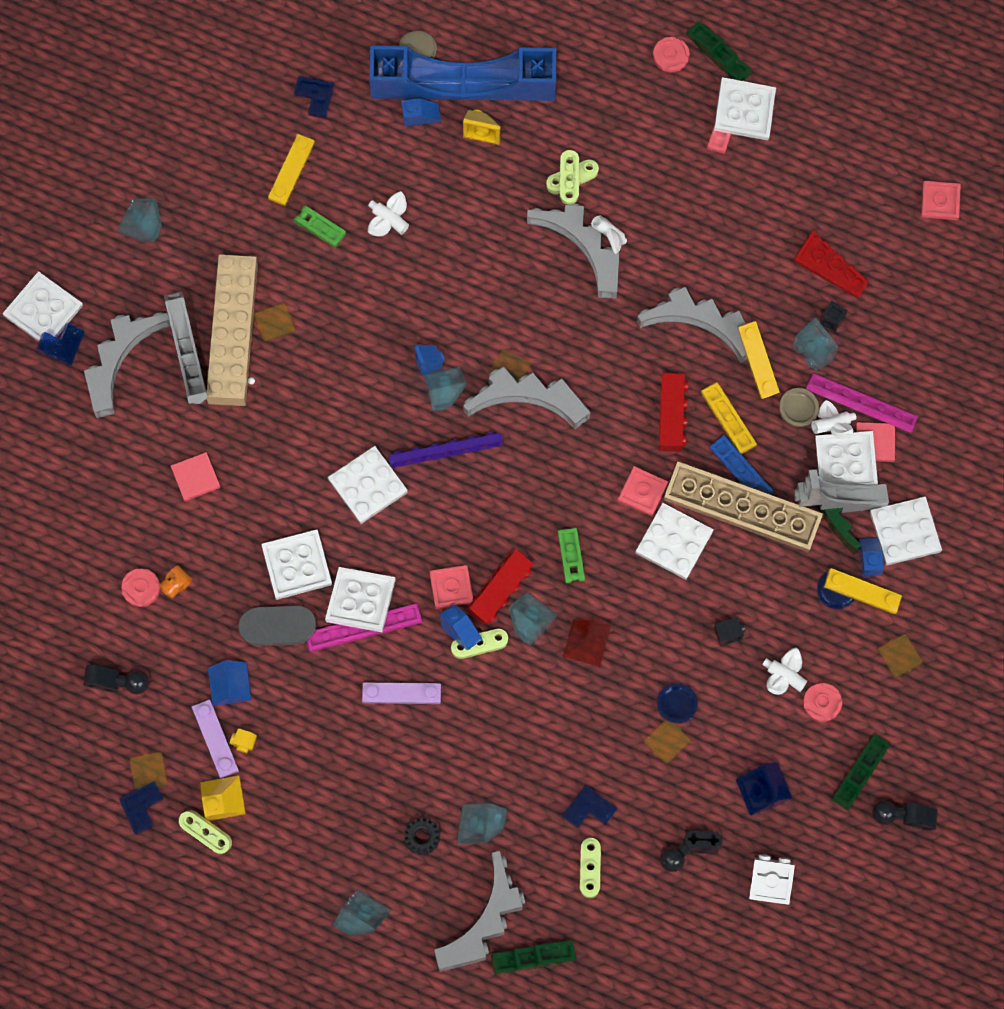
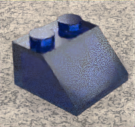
M778 762L763 764L736 779L750 816L777 807L792 799Z

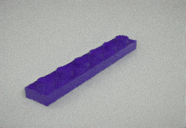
M490 432L483 437L471 436L463 441L451 440L448 444L441 445L436 443L428 448L416 447L408 452L396 451L389 455V463L391 468L500 447L503 446V439L501 433Z

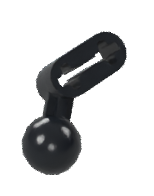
M86 665L83 685L106 692H117L118 687H126L127 691L137 695L147 690L149 678L145 672L140 670H134L126 676H122L118 670L98 665Z
M887 800L879 801L873 807V818L879 824L888 825L895 819L903 820V824L922 830H936L938 810L917 803H905L904 808H896L892 802Z
M689 831L685 835L684 842L679 847H670L662 852L660 863L668 872H676L684 866L685 856L689 853H718L722 845V837L714 831ZM691 839H695L694 845L692 844ZM711 840H714L715 846L711 845Z

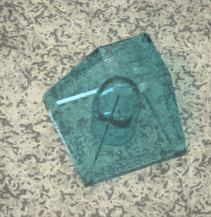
M154 198L132 199L117 231L142 242H154L159 236V231L162 227L157 200Z
M460 367L423 375L433 411H441L451 407L467 386Z
M528 592L509 607L515 634L529 645L535 643L557 617V614Z
M491 803L463 805L457 844L488 843L504 829L507 809Z
M357 890L341 908L333 926L349 936L372 933L389 915L391 909Z

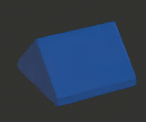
M225 660L208 667L213 706L251 701L247 662Z

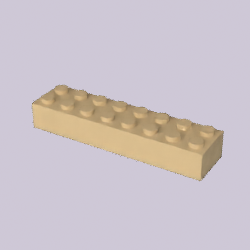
M219 255L207 383L208 404L246 406L258 270L257 257Z
M678 461L664 497V501L808 553L823 515L820 512L806 507H799L795 503Z

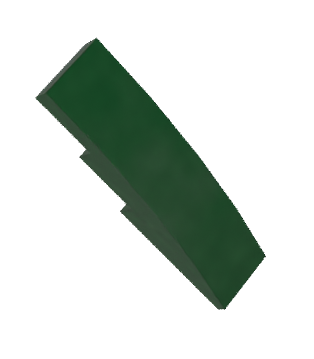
M700 21L686 32V35L732 79L744 81L752 74V69L739 59L738 54L727 47L721 37Z
M843 507L820 510L831 530L849 551L855 555L859 551L861 544L849 534L852 525L840 515Z
M874 734L832 798V801L848 811L891 744Z
M573 940L535 945L534 947L514 949L513 951L491 955L494 975L552 966L576 960Z

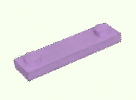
M363 683L362 703L441 704V683Z
M210 699L192 706L220 779L239 772Z

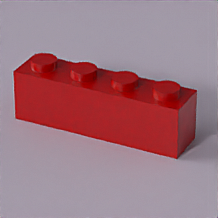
M662 373L659 451L681 452L682 446H686V435H683V428L687 427V417L683 415L684 410H687L688 399H684V392H688V381H685V374Z
M517 549L511 550L465 611L482 625L488 624V622L491 624L497 617L496 612L498 609H502L508 603V596L511 593L514 594L519 589V582L522 578L525 579L529 576L533 563Z

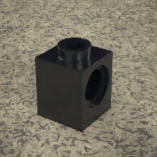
M831 301L821 316L820 324L836 333L846 318L848 310Z
M737 617L715 624L714 631L720 647L743 639L745 627L742 621L739 622Z

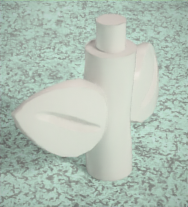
M401 191L392 195L388 199L386 206L380 202L377 204L373 200L369 203L368 206L373 209L372 213L376 215L369 223V234L384 236L390 231L391 226L401 235L406 232L409 224L400 216L406 211L407 202Z
M601 215L596 216L592 220L591 226L608 237L613 252L617 254L621 249V245L627 242L625 234Z
M825 400L819 407V420L812 421L811 427L815 434L831 431L835 437H844L853 433V428L849 424H851V421L856 420V414L854 412L839 414L836 407L828 400Z
M797 647L785 653L781 658V663L776 660L772 662L766 658L762 664L768 668L767 672L772 674L767 680V689L773 694H783L787 691L789 684L801 692L807 683V680L797 673L802 668V657Z

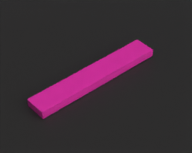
M815 373L812 374L806 388L811 392L912 433L918 416Z
M418 604L389 610L383 633L422 623ZM336 624L317 629L314 635L308 639L307 644L309 651L314 652L382 634V632Z

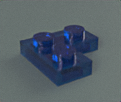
M298 76L294 95L311 99L308 116L327 119L334 83Z
M67 323L60 339L47 332H43L36 350L70 366L85 331Z
M155 781L119 798L135 835L154 827L147 808L164 800Z
M586 785L564 812L562 818L577 829L589 814L606 825L617 811V808Z

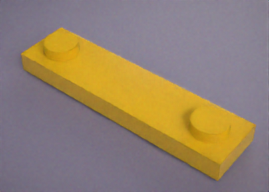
M297 134L268 196V200L286 206L315 144V140Z
M756 321L737 327L760 398L763 399L780 393Z
M718 382L701 391L703 398L740 454L742 455L756 447L757 443Z
M832 568L829 569L824 588L894 615L897 613L902 597L900 594Z

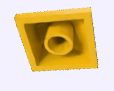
M468 110L463 121V137L499 145L500 126L486 113L480 110Z
M239 775L200 782L204 815L208 821L246 814Z

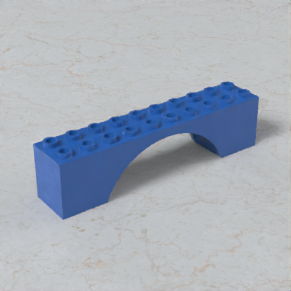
M370 46L371 98L555 101L556 48H518L513 53L495 60L455 63L425 57L414 52L408 46Z

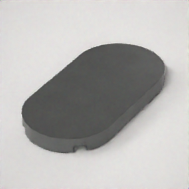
M302 606L257 607L248 610L242 615L239 621V632L242 638L253 646L298 645L305 643L314 635L317 625L313 613Z

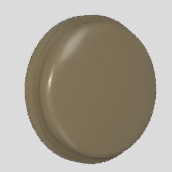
M424 31L409 32L399 42V46H408L414 52L425 57L434 59L436 56V42L430 34Z
M794 388L782 396L779 403V411L784 421L794 427H805L816 419L819 413V404L816 397L810 391L803 388Z

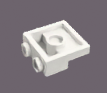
M759 854V858L754 857L749 899L789 905L795 867L791 859L779 857V860H772L771 856Z

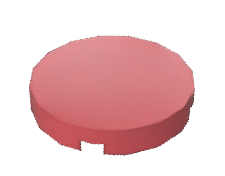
M676 37L661 39L657 42L653 51V59L657 67L670 73L683 69L687 65L690 55L686 43L676 39Z
M134 569L123 578L122 594L126 601L133 606H148L159 596L160 588L158 585L160 583L155 573L149 569Z
M819 683L811 686L806 691L803 706L807 715L813 720L827 722L834 719L841 711L842 699L838 689L833 685Z

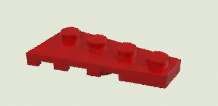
M814 230L794 259V262L857 299H859L868 285V281L852 265L846 263L844 258L839 253L837 254L826 241H823Z

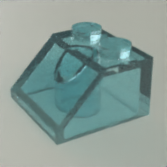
M816 317L795 336L794 347L796 351L804 355L807 365L810 368H814L816 372L835 359L838 346Z

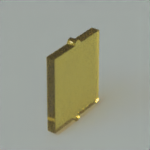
M285 303L254 313L258 324L257 329L260 330L264 342L295 332L291 320L292 315H289Z
M502 349L498 358L493 361L494 365L488 375L495 369L500 370L504 367L514 380L519 383V379L526 375L532 363Z
M906 634L895 640L891 639L889 643L878 648L879 653L895 678L906 672L910 673L911 669L923 663Z
M667 718L644 743L653 751L654 755H657L665 764H668L691 740L681 731V727H677Z
M162 752L144 753L143 756L130 758L135 792L149 789L153 791L154 788L168 786Z

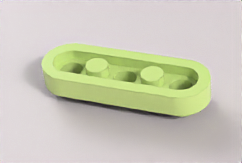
M567 150L562 153L560 159V199L564 204L572 205L577 202L579 197V156L575 151ZM572 160L573 163L569 164L566 161ZM571 177L573 180L568 181L566 178ZM571 194L573 197L567 198L566 195Z
M585 160L579 163V185L594 179L598 175L599 167L595 161ZM590 166L593 169L587 170L586 167ZM560 172L549 176L547 179L546 187L552 194L560 193ZM571 177L566 178L568 181L573 180ZM558 181L559 184L555 185L552 182Z
M502 629L479 633L482 637L481 641H483L481 646L476 644L468 651L465 648L458 650L457 647L460 644L453 641L451 652L454 657L464 659L500 650L506 647L508 635ZM499 635L502 637V640L497 641L495 637Z
M187 810L180 815L179 824L181 828L214 852L223 854L231 848L232 840L230 836L197 812ZM189 817L193 818V823L189 821ZM205 828L209 830V834L205 832ZM221 839L225 841V845L221 844Z
M587 838L581 844L580 892L586 898H594L600 890L601 846L594 838ZM593 845L595 849L593 851H589L587 849V846ZM592 864L594 869L588 870L587 865ZM588 884H592L594 888L592 890H588L586 886Z

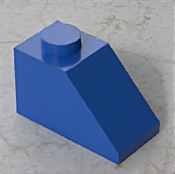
M421 98L401 101L404 127L441 122L438 103Z
M436 345L414 346L415 361L421 376L443 368L442 362L445 359L442 351L437 350Z
M878 538L859 539L858 541L861 544L859 552L862 577L881 576L884 565L882 549Z
M455 604L440 614L442 630L467 651L482 640L467 614Z

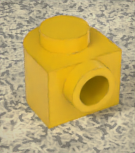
M238 729L237 733L232 734L230 744L237 747V751L247 753L253 750L257 735Z

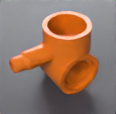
M177 565L166 575L158 587L166 596L173 599L178 593L184 591L193 579Z

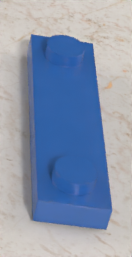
M725 435L709 447L740 484L770 495L774 493L771 487Z

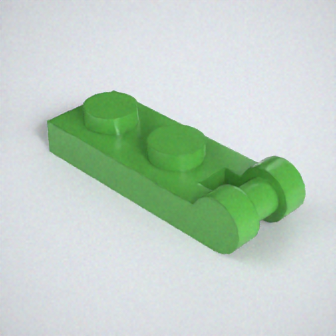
M303 206L299 216L293 219L296 225L308 230L334 248L339 245L346 235L345 230L307 206ZM310 217L311 219L307 222L305 219Z
M577 528L558 530L565 583H572L574 580H579V582L585 581ZM577 567L576 573H570V568Z

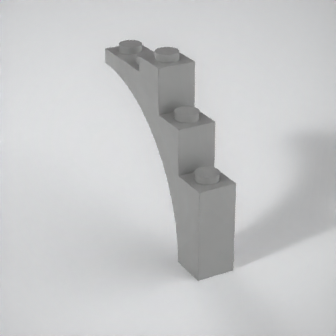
M579 204L565 205V212L556 209L542 211L538 208L528 210L527 224L546 227L564 235L585 254L596 277L598 298L616 299L619 252L615 254L612 247L601 249V232L594 229L591 225L583 227L584 206Z
M686 287L673 289L668 294V302H661L656 308L651 310L645 309L637 317V323L640 328L663 322H680L698 326L724 341L735 353L740 363L748 360L737 327L746 324L740 311L735 313L733 311L728 312L722 318L713 299L708 301L702 300L695 306Z
M183 292L164 295L189 404H200L207 400V394Z
M156 313L148 318L140 317L133 322L130 321L129 315H119L111 320L115 341L106 340L97 345L102 366L95 365L89 367L88 370H84L96 418L115 414L113 389L116 375L128 353L144 338L156 331L171 326L168 313Z
M504 367L500 370L495 369L489 375L490 386L483 387L479 391L480 394L468 398L464 402L465 405H463V412L469 417L477 411L495 404L507 402L534 404L561 416L574 429L590 419L589 410L563 379H560L558 382L556 380L548 385V389H546L534 373H531L529 376L524 375L519 379V383H517Z
M817 469L809 470L808 476L805 477V482L798 483L797 488L794 490L795 501L799 502V507L820 505V510L843 507L842 513L877 509L889 504L886 484L860 486L835 484L821 479L818 476Z
M500 851L492 853L494 885L484 913L478 922L461 938L434 950L439 972L485 961L486 954H489L487 943H482V940L504 935V929H507L505 918L500 917V915L522 910V904L525 903L523 892H519L518 887L509 888L512 886L510 875L505 873L504 868L507 867L505 856H501Z

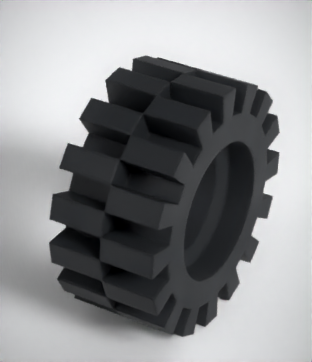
M420 817L418 820L413 819V822H409L405 828L404 840L407 848L412 853H417L420 856L421 854L428 855L427 853H432L438 847L440 841L438 826L428 818L423 819V817ZM420 829H424L430 834L429 840L424 844H420L414 839L415 833Z

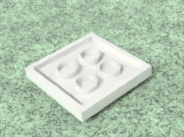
M722 77L714 131L768 140L776 87Z
M38 271L4 311L3 316L48 348L83 307V304Z
M873 431L854 432L844 437H835L832 434L816 436L818 471L821 479L841 485H878Z
M375 446L328 477L329 482L360 524L408 493L406 487Z
M926 497L870 510L871 519L886 566L942 551Z
M662 503L639 544L636 554L687 580L714 529Z
M318 530L261 544L276 600L332 585Z
M339 567L325 618L326 622L383 633L396 582L395 577Z

